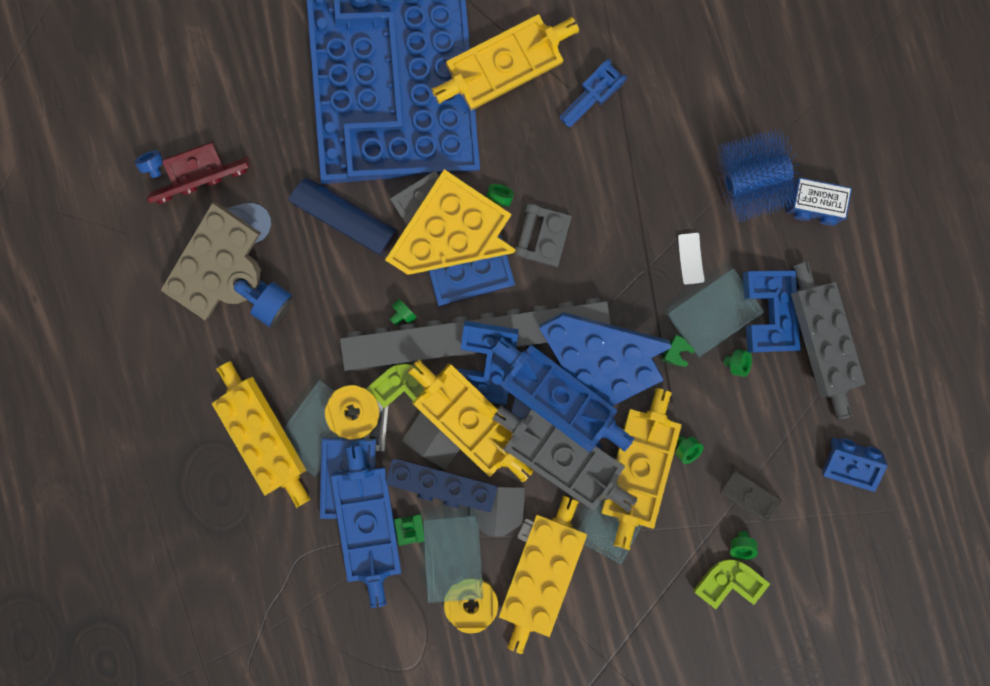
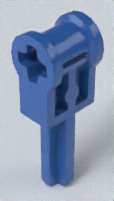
M610 59L603 62L582 84L584 92L560 115V120L567 127H572L595 102L601 106L627 80L628 77L625 74L621 75L611 65L612 61Z

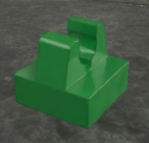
M678 335L672 336L670 340L672 348L664 352L661 360L669 365L686 367L688 362L682 360L679 353L687 351L693 354L695 349L686 342V339Z
M422 514L394 519L399 546L426 541Z

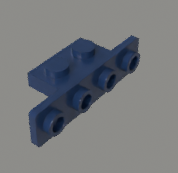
M396 458L391 462L386 484L389 486L418 493L417 497L424 500L433 501V498L444 500L443 504L450 507L459 508V505L485 512L492 511L497 492L496 485Z

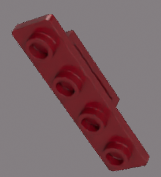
M211 141L164 158L162 163L172 184L151 191L147 196V200L149 203L157 201V204H162L171 200L174 194L181 192L182 195H186L196 191V186L205 183L207 186L217 184L222 181L221 177L229 174L232 177L242 175L247 172L246 168L250 166L249 157L223 165L216 146Z

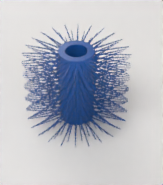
M773 132L772 139L770 137L767 145L768 139H765L764 142L761 134V141L759 139L756 147L757 141H754L753 144L751 137L750 143H747L745 149L746 143H743L742 146L740 140L734 152L733 148L735 145L732 148L731 146L725 147L723 154L726 149L729 152L731 148L732 155L730 159V155L728 157L725 152L727 161L725 155L722 156V159L723 157L725 159V162H722L723 167L724 165L726 167L723 174L725 185L722 186L726 187V192L731 196L733 210L735 205L736 213L739 211L738 204L741 213L742 207L743 213L746 211V208L747 212L751 208L749 214L751 211L758 213L760 209L763 215V209L765 211L767 207L770 210V206L776 204L775 208L777 211V204H780L782 198L781 204L784 208L785 199H789L792 193L795 196L794 190H791L792 186L795 188L792 180L794 181L793 177L798 182L800 181L794 176L793 166L796 165H792V159L790 160L789 155H787V146L785 154L784 133L783 149L782 143L780 148L781 137L778 141V148V137L775 140ZM742 146V149H743L742 157H741V153H740V155L738 154V151L736 150L737 147H738V150H740V147Z

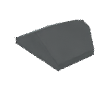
M421 412L402 440L403 443L418 454L447 470L460 450Z
M497 486L492 511L485 512L470 508L469 521L487 536H505L523 524L525 487Z

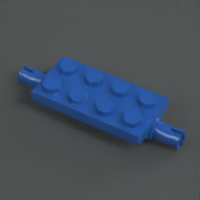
M502 337L492 350L493 353L511 365L512 371L501 386L587 452H591L601 437L609 439L621 448L623 452L630 447L635 438L615 424L616 421L613 417L618 410L535 347L530 345L526 352L523 351L521 353Z
M356 444L354 450L353 445L345 447L349 471L332 474L331 481L347 581H363L368 588L370 607L377 608L376 604L378 602L379 607L387 604L383 581L390 575L401 574L402 570L389 487L386 484V467L365 468L362 444Z

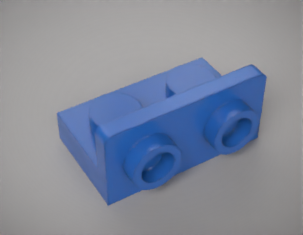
M832 438L830 442L832 450L822 470L823 476L875 492L888 466L884 454L872 446H867L866 448L856 445L855 442L846 438L841 440Z

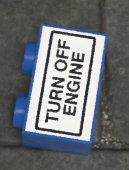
M800 177L798 178L800 182H793L795 196L793 195L791 199V205L788 202V214H793L795 219L809 221L810 218L818 219L820 224L836 226L837 223L846 220L852 188Z

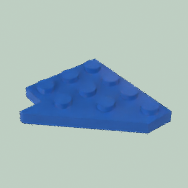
M565 312L539 325V329L563 369L611 406L664 380L652 357L672 348L669 340Z

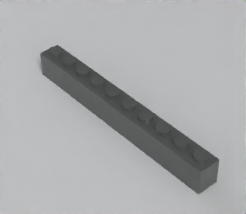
M600 298L584 300L585 305L574 306V302L559 303L558 308L549 310L547 305L531 307L532 312L521 313V309L505 311L506 316L495 317V313L479 314V319L470 320V322L519 329L516 348L548 344L539 329V325L563 312L610 324L608 303L600 302ZM468 316L452 318L453 323L442 324V320L426 322V327L416 328L415 324L400 325V330L389 332V327L373 329V334L363 335V331L347 333V338H340L344 371L411 363L419 359L425 361L476 354L478 352L460 350L465 321H469Z

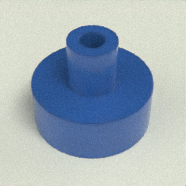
M158 150L146 152L135 159L134 163L140 173L149 172L152 178L161 175L158 167L163 164V158Z

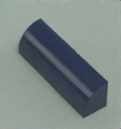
M309 177L304 178L297 185L288 199L296 207L381 257L384 256L399 231Z

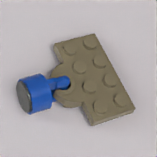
M217 202L212 203L161 289L162 292L203 320H207L219 301L227 304H239L248 300L254 304L250 315L268 327H274L282 319L293 302V294L273 281L267 285L260 280V271L262 270L258 263L248 255L261 232Z

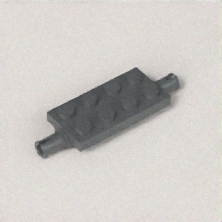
M809 261L792 266L794 271H796L799 289H797V292L791 293L819 394L821 398H831L836 420L846 419L854 416L847 397L849 389L865 385L866 383L836 282L821 286L815 284Z
M501 405L492 417L493 421H496L512 432V437L504 447L505 451L593 511L604 499H610L626 512L632 509L631 504L633 506L636 504L637 497L618 486L617 479L625 465L597 445L591 452H587L532 409H530L525 418L522 417L520 419Z

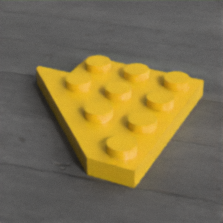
M443 170L385 260L409 275L514 253L516 249L497 237L512 214L446 170Z

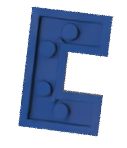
M796 271L743 272L744 299H768L770 325L746 326L748 353L799 351V321L791 293L797 292Z
M465 321L460 350L487 354L485 372L458 368V372L489 402L507 405L509 392L501 384L512 371L511 365L493 353L492 350L502 337L516 348L519 329Z

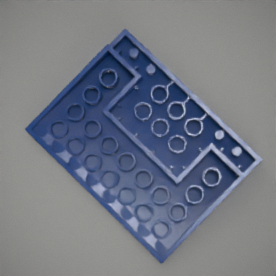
M306 0L321 184L425 176L435 170L437 174H441L443 170L449 173L480 170L475 109L470 111L463 96L460 94L438 104L436 101L437 97H434L431 88H435L452 79L445 65L446 61L470 49L466 0Z

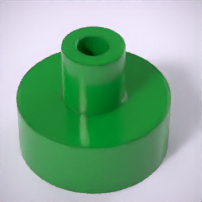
M502 184L489 185L486 198L500 207L510 206L514 197L513 190Z
M397 299L391 305L397 311L389 318L395 326L403 320L411 324L417 318L400 299Z
M737 349L732 356L725 357L724 365L730 367L732 375L746 377L751 370L752 355L747 350Z
M680 436L677 440L676 456L684 464H689L701 455L704 446L696 437L686 439L684 436Z
M739 532L738 537L730 541L731 556L741 560L756 557L758 554L757 541L750 538L748 532Z

